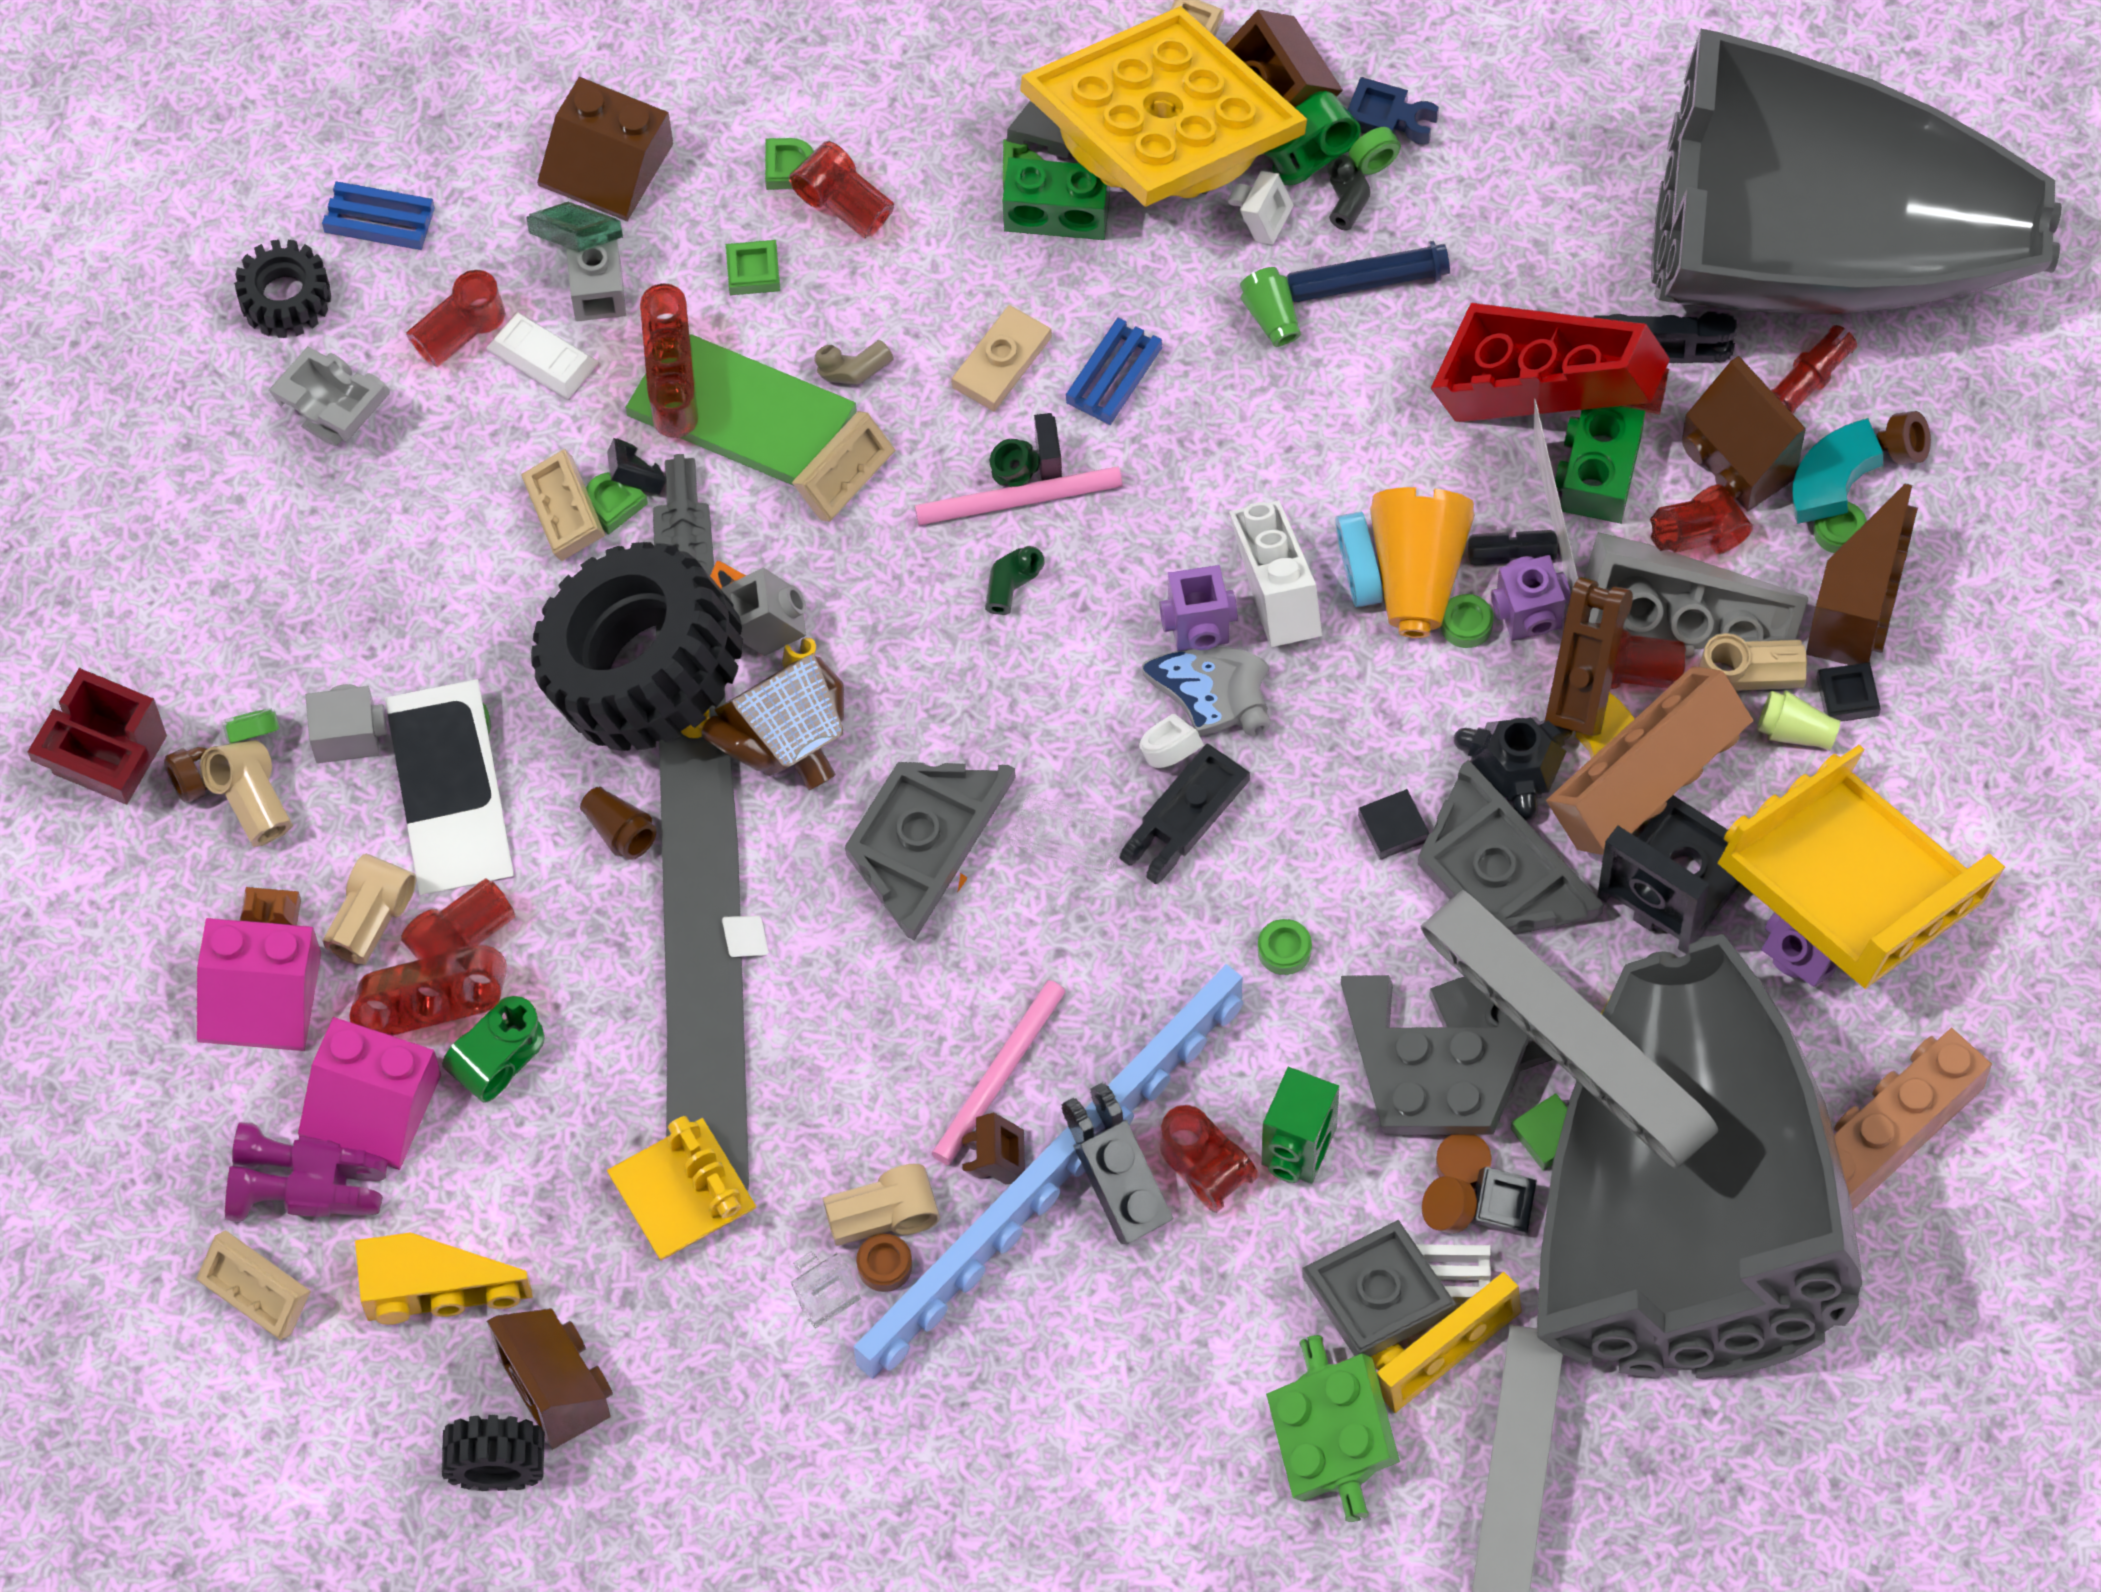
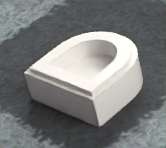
M1171 714L1151 727L1143 735L1139 746L1150 766L1162 768L1178 763L1204 746L1196 729L1176 714Z

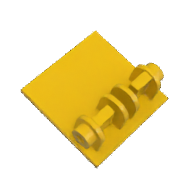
M686 1116L675 1119L668 1125L671 1133L670 1136L607 1169L608 1175L660 1261L757 1208L703 1117L695 1122H690Z

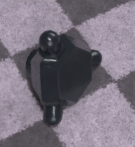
M1537 717L1514 718L1511 720L1487 722L1485 728L1479 727L1477 730L1467 727L1460 728L1454 735V744L1459 750L1469 752L1468 756H1471L1470 762L1504 798L1507 797L1508 801H1513L1514 809L1525 821H1529L1535 818L1538 813L1537 798H1542V793H1549L1567 752L1562 747L1565 745L1564 740L1572 735L1573 730L1555 726L1549 720L1540 722Z

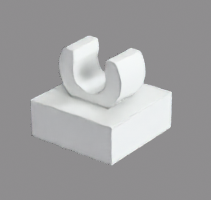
M1265 171L1260 172L1253 187L1245 184H1236L1227 200L1230 205L1241 206L1236 219L1247 224L1254 240L1270 245L1274 244L1294 206L1279 174Z

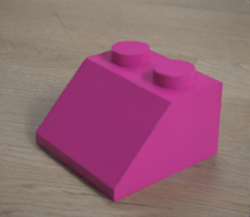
M206 918L197 965V1041L200 1043L305 1051L321 959V950L314 928L310 926Z
M333 1017L311 1065L298 1135L325 1141L330 1140L340 1144V1147L365 1150L368 1153L385 1158L387 1166L400 1170L441 1077L435 1051Z

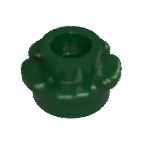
M1013 438L1003 440L994 447L990 455L989 462L992 469V477L1001 486L1006 484L1010 487L1024 486L1030 481L1033 474L1038 471L1040 464L1039 455L1037 452L1032 451L1033 447L1027 441ZM1019 461V466L1013 469L1012 466Z

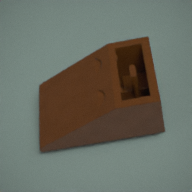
M1905 483L1827 560L1814 611L1806 655L1853 665L1870 662L1872 651L1883 653L1918 507L1908 505L1913 485Z

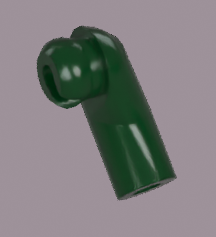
M1035 546L1019 548L993 564L990 571L985 610L987 612L998 615H1007L1011 612L1014 590L1034 579L1044 567L1045 558L1040 549Z

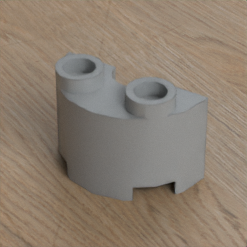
M308 346L269 389L280 407L286 403L307 419L302 424V428L333 446H338L342 440L347 442L390 394L389 388L375 375L367 373L363 376L356 373L354 376H351V368L340 357L332 353L325 356Z

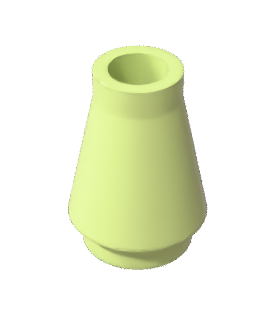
M1787 690L1783 694L1771 691L1763 706L1757 731L1768 734V740L1815 746L1830 751L1837 737L1841 721L1829 717Z

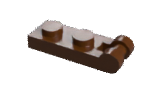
M1583 577L1578 578L1575 582L1569 601L1545 721L1549 720L1555 726L1590 736L1601 734L1624 621L1632 606L1633 594L1631 590L1616 586L1612 587L1611 590L1599 587L1597 581ZM1593 608L1603 610L1600 625L1589 622L1590 613Z

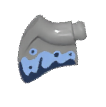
M1213 647L1208 650L1189 649L1154 657L1145 661L1142 665L1143 676L1146 680L1171 697L1184 709L1194 729L1198 731L1199 736L1208 735L1234 725L1242 726L1246 734L1256 736L1255 729L1260 726L1263 732H1265L1270 726L1271 719L1267 714L1268 708L1260 690L1261 683L1270 668L1262 658L1252 653L1227 647Z

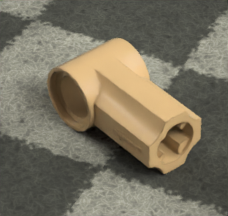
M1723 633L1715 635L1707 642L1698 666L1716 670L1721 669L1716 667L1714 663L1720 662L1731 666L1733 670L1723 671L1736 693L1740 690L1804 688L1807 657L1805 645H1802L1801 640L1745 642L1734 634Z
M257 740L210 747L205 750L200 762V774L203 783L211 792L225 794L252 846H263L285 835L293 827V824L269 781L272 762L266 747Z
M363 854L357 860L350 873L346 887L347 897L322 940L324 947L342 960L354 965H366L392 916L395 918L399 917L411 900L416 885L415 873L370 854Z
M921 1164L901 1165L883 1173L876 1183L822 1197L836 1246L893 1231L897 1235H910L928 1230L940 1220V1214L926 1168Z

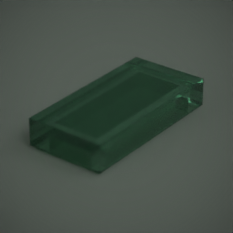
M569 201L530 213L529 216H526L529 234L578 252L623 238L620 220Z

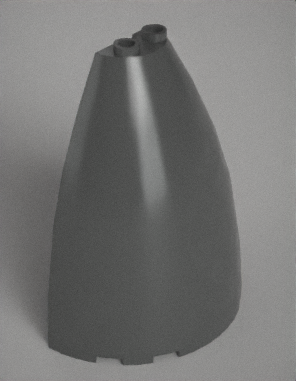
M1700 29L1684 77V84L1686 85L1681 100L1680 112L1676 111L1667 146V151L1671 152L1667 162L1664 181L1660 183L1651 257V281L1656 284L1654 296L1657 300L1743 312L1841 315L1908 308L1979 292L2043 271L2049 273L2055 271L2060 254V244L2053 242V233L2058 228L2062 206L2061 203L2055 202V180L2002 145L1944 112L1873 79L1777 47L1717 31Z
M1724 934L1698 939L1696 942L1689 944V953L1682 957H1677L1670 952L1661 951L1652 953L1647 958L1625 964L1602 1015L1707 1111L1716 1123L1718 1133L1678 1169H1674L1664 1162L1576 1080L1552 1166L1540 1257L1537 1337L1548 1346L1577 1361L1588 1364L1592 1360V1356L1619 1363V1373L1656 1378L1663 1375L1664 1368H1695L1696 1378H1708L1759 1370L1801 1356L1825 1343V1332L1834 1325L1846 1326L1859 1306L1858 1295L1862 1287L1861 1263L1852 1204L1826 1103L1801 1046L1764 985Z

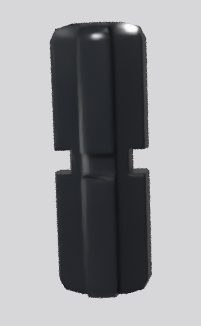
M1553 530L1516 532V537H1509L1508 532L1472 534L1469 536L1467 544L1468 558L1473 565L1505 564L1510 562V558L1526 556L1535 559L1550 555L1553 561L1557 558L1558 554L1557 536Z

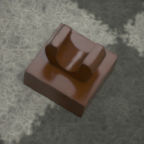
M995 1112L976 1117V1131L962 1137V1144L972 1150H976L977 1159L962 1164V1170L976 1178L991 1176L1005 1185L1012 1184L1025 1171L1024 1129Z

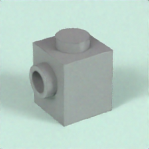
M587 238L578 243L566 244L570 292L575 321L626 316L622 268L617 238L605 240L601 238Z
M764 567L721 588L734 604V609L740 616L742 624L740 636L743 638V643L763 656L806 636L804 620L806 603L801 591Z
M343 684L333 687L330 691L305 694L309 741L316 764L379 756L378 737L387 736V723L384 705H374L369 686L358 687L356 685Z

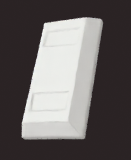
M519 312L513 315L486 347V350L567 400L599 364L598 360Z

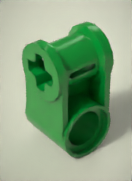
M1320 91L1314 93L1303 103L1295 107L1307 118L1304 135L1263 153L1271 158L1273 162L1272 172L1279 174L1284 185L1291 186L1306 181L1314 172L1338 156L1349 152L1353 144L1360 138V124L1331 92ZM1294 158L1298 161L1299 168H1295L1291 159Z
M519 996L501 999L495 1003L493 1008L469 1032L454 1042L444 1056L442 1068L481 1102L486 1103L495 1099L508 1086L511 1079L540 1051L544 1044L545 1035L543 1027L538 1021L535 1007L529 1000ZM503 1013H505L506 1019L504 1020L502 1018Z

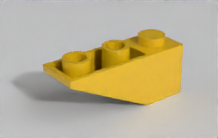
M411 1232L355 1240L360 1300L367 1321L376 1320L380 1324L393 1325L407 1321L410 1315L432 1312L435 1316L450 1317L461 1314L465 1311V1307L487 1304L488 1307L493 1309H507L518 1305L520 1299L533 1298L526 1270Z

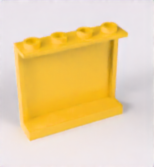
M1857 745L1841 757L1836 753L1831 755L1812 777L1807 774L1800 776L1781 798L1776 794L1769 797L1753 817L1748 818L1746 815L1738 818L1724 836V840L1728 845L1717 864L1860 986L1867 989L1979 907L1988 897L2005 866L1990 853L1968 869L1852 773L1865 750L1861 745Z

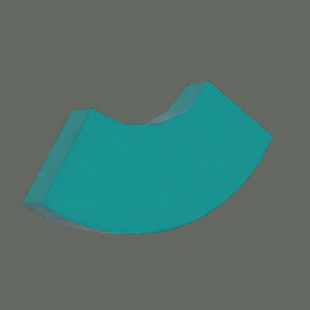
M1869 418L1855 421L1831 432L1817 442L1804 456L1793 481V509L1797 524L1848 513L1847 495L1852 484L1866 472L1884 466L1883 451Z

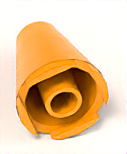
M1416 487L1386 489L1372 496L1370 514L1388 623L1399 628L1398 634L1401 636L1425 638L1430 636V630L1441 627L1475 517L1474 502L1462 494L1442 489H1434L1433 497L1416 496Z

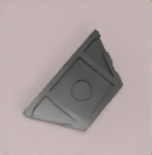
M1469 760L1463 763L1448 800L1445 799L1437 816V823L1432 833L1428 835L1419 854L1418 865L1449 899L1460 890L1466 891L1514 935L1594 919L1603 913L1604 904Z
M898 762L846 843L845 852L847 858L908 938L915 941L1016 778L1014 767L998 764V771L966 770V764L960 763L928 766L921 762Z

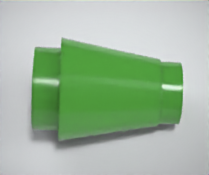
M1267 267L1248 275L1241 281L1240 287L1243 293L1240 299L1271 340L1274 347L1291 343L1301 336L1286 276L1280 275L1276 267Z

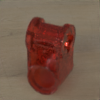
M1180 1105L1169 1110L1163 1117L1159 1145L1162 1157L1188 1184L1194 1195L1212 1212H1219L1224 1207L1223 1200L1243 1183L1252 1184L1259 1178V1173L1248 1155L1237 1144L1230 1141L1199 1108L1191 1105ZM1179 1130H1188L1196 1134L1199 1139L1191 1145H1181L1175 1142L1171 1136Z

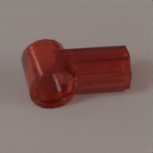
M824 141L789 175V182L793 190L804 202L815 208H821L824 205L864 239L868 236L872 237L885 224L893 212L894 203L856 172L855 164L848 153L834 142Z
M484 270L466 271L455 280L452 294L406 332L409 342L427 363L439 367L475 335L492 332L503 323L506 313L497 281L490 273ZM477 299H487L480 305H471Z
M1716 484L1704 489L1691 501L1659 507L1650 518L1652 525L1650 538L1660 551L1671 550L1674 553L1710 545L1716 554H1723L1744 542L1753 530L1751 521L1722 484Z
M1623 629L1610 689L1621 687V683L1668 689L1684 674L1686 651L1684 643L1682 641L1634 636Z
M485 878L440 912L438 909H430L418 915L404 929L401 941L436 981H442L460 970L468 962L474 947L514 919L515 912L499 887L493 881L491 882Z

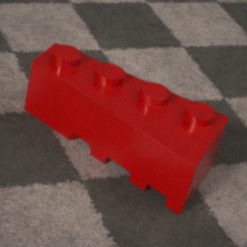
M1470 303L1432 383L1431 390L1456 422L1534 415L1535 400L1539 414L1651 403L1670 358L1647 324Z

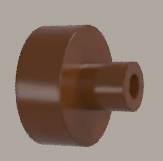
M1918 411L1893 414L1888 420L1886 430L1878 431L1876 435L1882 451H1888L1893 461L1899 465L1921 463L1928 457L1931 446L1930 429L1925 417Z

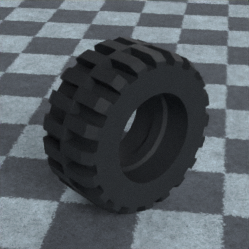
M651 542L631 543L630 549H625L624 546L605 550L606 556L598 560L591 557L580 564L582 570L571 577L568 574L558 586L561 590L555 598L549 596L542 608L544 619L543 621L536 622L533 641L537 645H533L531 649V663L535 669V680L551 703L588 741L598 746H608L611 750L630 751L632 745L636 750L655 748L656 742L660 740L670 743L682 737L681 731L691 725L696 728L706 719L703 714L712 705L717 708L724 699L725 692L723 689L726 684H733L739 667L735 659H741L743 638L740 636L742 624L739 614L734 609V604L693 556L688 552L679 551L676 546L665 543H656L654 546ZM663 624L659 635L645 652L633 661L611 669L619 652L632 638L650 627Z

